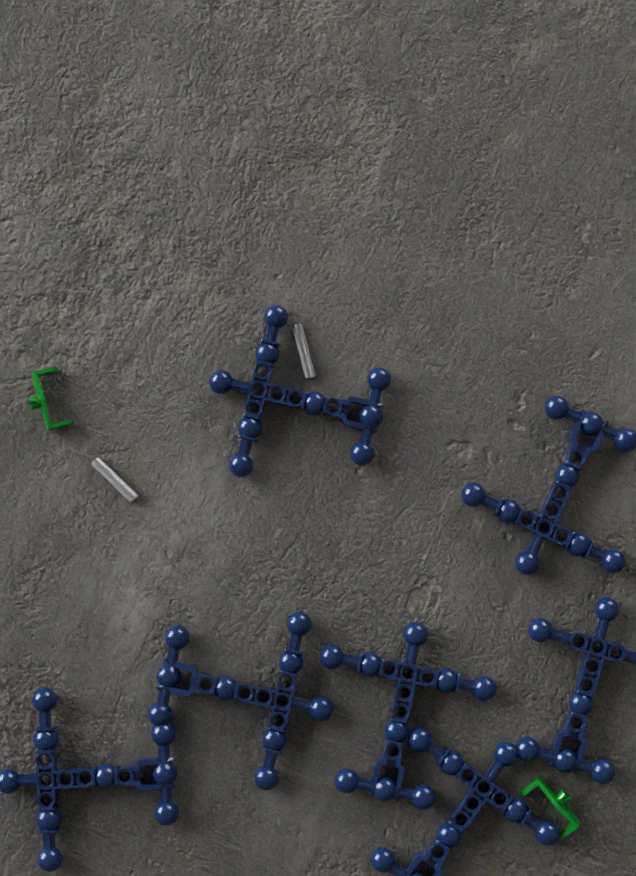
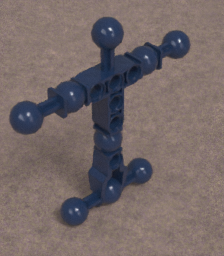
M280 305L270 306L264 313V320L268 328L265 339H260L261 344L257 346L255 351L257 365L254 368L251 383L235 380L225 370L214 372L209 379L210 388L217 394H225L230 390L248 394L245 406L246 414L243 415L244 417L238 424V438L241 439L239 451L229 462L231 473L237 477H245L253 469V461L249 455L252 442H257L256 438L262 431L260 416L263 413L265 402L294 409L301 408V410H305L307 414L313 416L325 415L326 413L330 417L342 420V424L346 427L362 430L359 442L355 443L350 450V457L359 466L368 465L374 458V450L370 443L372 434L377 432L375 427H378L383 420L380 408L384 405L380 402L382 391L390 386V373L382 367L374 368L369 372L367 376V382L371 388L369 400L353 396L348 397L347 400L328 399V397L325 398L319 392H310L308 394L305 392L303 394L296 389L270 384L271 368L274 367L273 364L279 358V343L276 342L278 331L288 320V313L284 307ZM260 368H267L268 374L265 377L258 375ZM257 386L263 387V394L255 395L253 393L254 388ZM276 390L283 393L282 398L279 400H275L272 397V393ZM295 394L299 395L302 399L298 404H293L290 400ZM335 403L338 405L339 410L332 413L328 410V405ZM351 403L364 406L359 412L360 423L347 420ZM256 404L260 407L257 414L249 412L251 405Z
M552 396L545 402L544 408L547 416L555 420L564 417L575 422L567 438L569 448L565 461L556 470V481L553 483L555 486L550 489L539 514L523 511L524 508H520L514 500H504L505 498L503 497L497 500L486 495L484 488L478 483H469L464 486L461 492L462 500L470 507L485 506L493 510V516H497L503 523L517 524L520 528L534 534L527 550L519 553L515 559V567L523 575H532L539 568L537 554L544 539L557 545H563L562 547L567 548L568 552L573 556H582L584 559L590 556L600 561L602 567L608 573H619L623 570L626 563L622 552L616 549L604 551L594 546L595 541L589 540L584 533L570 532L556 523L568 500L569 491L579 481V471L582 469L580 466L584 464L590 453L597 451L602 437L605 436L613 440L618 450L627 453L636 448V433L628 428L616 430L608 426V421L603 422L599 414L595 412L585 413L583 409L578 412L568 407V403L563 397ZM579 429L588 436H595L590 447H586L584 443L576 441L575 438ZM573 453L577 454L580 458L577 464L571 460ZM557 488H561L564 492L561 499L555 495ZM550 505L556 509L553 516L547 513V508ZM524 514L530 517L528 525H524L521 522ZM542 522L548 527L546 533L539 531V525ZM559 531L565 534V539L562 542L558 541L556 537Z
M302 611L292 613L287 620V627L291 632L288 648L284 647V652L279 658L280 673L282 674L278 679L276 689L251 683L239 684L240 681L236 682L230 676H216L214 678L209 674L198 671L195 665L178 662L180 649L184 648L189 642V633L181 625L171 626L165 634V641L169 649L167 658L162 660L164 665L156 673L157 681L160 684L156 687L159 690L157 703H154L148 710L149 721L155 726L167 724L171 721L172 710L168 705L171 693L189 696L193 692L212 693L211 695H216L224 701L236 700L237 698L241 702L272 708L270 724L262 736L264 744L262 750L266 751L263 766L256 770L254 782L259 789H273L279 781V775L274 769L277 754H282V749L287 743L285 726L288 721L290 708L309 712L310 716L317 721H325L333 713L332 702L324 696H318L312 701L293 697L296 684L295 676L297 677L298 672L303 666V651H300L302 636L310 631V617ZM179 669L192 672V678L189 680V689L175 687L181 679ZM283 677H291L293 680L292 684L284 686L281 682ZM209 679L212 687L210 689L203 688L202 680ZM246 687L250 690V695L242 697L239 690ZM265 691L269 694V699L261 701L258 694ZM279 696H286L289 700L288 703L280 705L277 701ZM276 715H281L284 717V722L277 725L274 723L273 718Z
M412 622L404 629V639L408 643L404 662L391 659L384 660V658H380L373 652L365 654L360 652L359 656L343 653V650L337 645L325 646L320 652V661L325 668L336 669L341 665L356 668L357 673L360 671L366 677H374L376 675L381 677L382 674L386 678L397 680L391 708L393 716H390V720L384 728L386 743L381 758L376 759L374 762L372 780L360 778L354 770L344 768L334 778L336 788L342 793H351L356 789L368 791L369 796L374 794L381 801H390L393 798L396 802L400 798L412 800V803L419 809L430 808L436 800L435 791L431 786L421 784L414 789L402 786L405 769L401 763V745H404L403 741L409 734L407 718L410 715L415 685H432V687L437 688L443 693H450L452 691L457 693L458 689L473 692L474 696L481 701H488L496 694L497 686L495 681L488 676H481L476 680L461 678L460 673H456L449 668L435 669L433 671L429 667L416 665L419 646L423 645L428 638L427 628L419 622ZM388 663L394 665V671L391 674L384 672V666ZM407 667L413 669V675L409 678L403 676V671ZM426 671L432 673V679L428 682L422 679V675ZM402 687H408L410 692L408 696L402 697L399 695V690ZM397 707H405L406 712L403 716L395 714ZM391 745L398 747V751L394 755L387 752ZM381 765H387L389 768H398L396 782L388 776L378 778Z
M43 687L35 691L32 703L35 709L39 711L40 726L34 728L36 733L33 739L34 745L38 749L36 750V754H38L36 758V774L19 775L13 769H3L0 771V791L10 794L15 792L20 786H37L39 812L36 822L40 828L38 834H43L44 848L39 852L37 861L42 870L47 872L57 870L62 864L63 859L61 852L55 847V833L60 830L58 826L61 823V815L57 810L58 804H56L58 801V789L86 788L90 785L108 789L119 784L137 786L140 791L160 789V803L154 809L155 819L161 825L166 826L176 822L179 810L176 804L172 802L171 789L176 787L173 782L177 777V769L172 763L174 758L170 756L169 745L173 742L176 732L171 723L154 725L151 729V738L158 745V757L141 758L137 763L124 765L119 768V765L114 767L106 763L94 768H57V755L55 753V747L58 744V735L55 731L57 727L51 726V710L54 709L57 703V697L50 688ZM44 754L50 756V764L43 762L42 756ZM155 765L152 775L156 782H143L142 766ZM121 771H128L130 773V779H123L121 777ZM66 773L71 776L70 783L64 782L63 774ZM82 773H89L91 781H84ZM47 774L51 777L52 781L50 784L43 781V775ZM44 795H50L52 803H46Z
M417 727L412 729L408 735L407 742L409 747L416 752L426 751L437 759L436 765L440 766L445 774L454 775L456 778L459 777L469 789L452 811L451 819L448 818V822L443 823L438 828L435 840L423 852L415 853L406 869L395 862L394 853L386 847L377 848L372 853L371 864L376 871H389L394 876H425L419 871H414L420 861L426 862L427 866L435 869L431 876H441V866L447 857V851L450 852L451 847L456 846L460 842L462 833H464L463 829L470 825L486 801L499 808L509 821L517 822L519 826H522L524 823L534 830L537 841L544 846L555 844L558 841L560 831L554 822L547 820L541 822L533 816L531 808L526 805L523 799L512 797V795L507 794L500 786L494 783L502 769L513 765L518 759L517 749L513 743L501 742L495 747V760L483 775L474 767L468 765L459 752L450 750L448 747L443 750L432 742L431 733L427 729ZM466 770L472 771V777L469 779L462 777L463 772ZM481 782L488 783V788L484 791L479 790ZM497 794H504L502 802H495ZM470 798L477 799V803L473 807L467 806V801ZM459 814L466 816L465 821L462 823L456 822V817ZM435 847L443 848L440 855L433 854Z

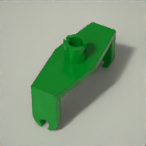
M57 367L35 371L31 374L37 397L29 398V404H31V410L40 408L47 431L73 424L72 420L51 424L38 377L56 373L58 371Z
M539 775L522 788L519 794L523 797L537 786L542 789L554 806L570 822L568 826L560 831L558 839L562 840L579 827L580 821L566 804L571 800L569 794L565 795V790L557 794Z

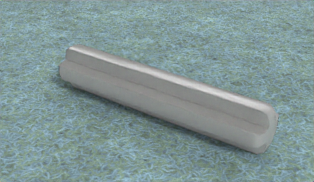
M301 323L292 326L304 375L306 379H311L315 377V372L303 326Z
M96 458L92 462V466L129 502H134L137 499L138 494L100 458Z

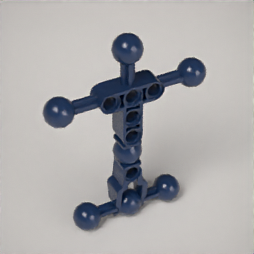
M610 597L601 598L595 605V614L598 617L593 637L579 632L568 633L552 628L551 623L544 618L534 619L530 623L528 633L535 642L543 643L551 639L568 644L572 649L584 652L576 679L577 688H574L575 693L569 699L570 710L568 712L570 714L567 715L562 729L556 731L551 750L540 747L539 743L532 737H523L516 744L518 757L523 761L530 762L538 758L548 761V766L554 764V767L562 773L574 771L575 774L579 771L589 773L593 780L599 784L611 782L615 776V768L606 759H599L594 763L583 760L587 747V740L584 738L585 718L588 719L587 714L593 708L592 697L594 695L592 693L597 688L604 659L614 662L625 661L636 665V652L626 650L619 644L605 640L609 622L613 621L619 614L618 603ZM580 636L582 643L576 647L573 643L574 638ZM595 642H599L601 645L598 652H594L592 649ZM617 647L619 649V655L613 658L611 655V651L613 648ZM593 660L596 664L595 668L589 671L587 664ZM588 679L590 681V687L584 690L582 688V682ZM578 717L580 724L577 727H572V719ZM564 736L569 737L571 740H579L576 754L569 748L560 749Z

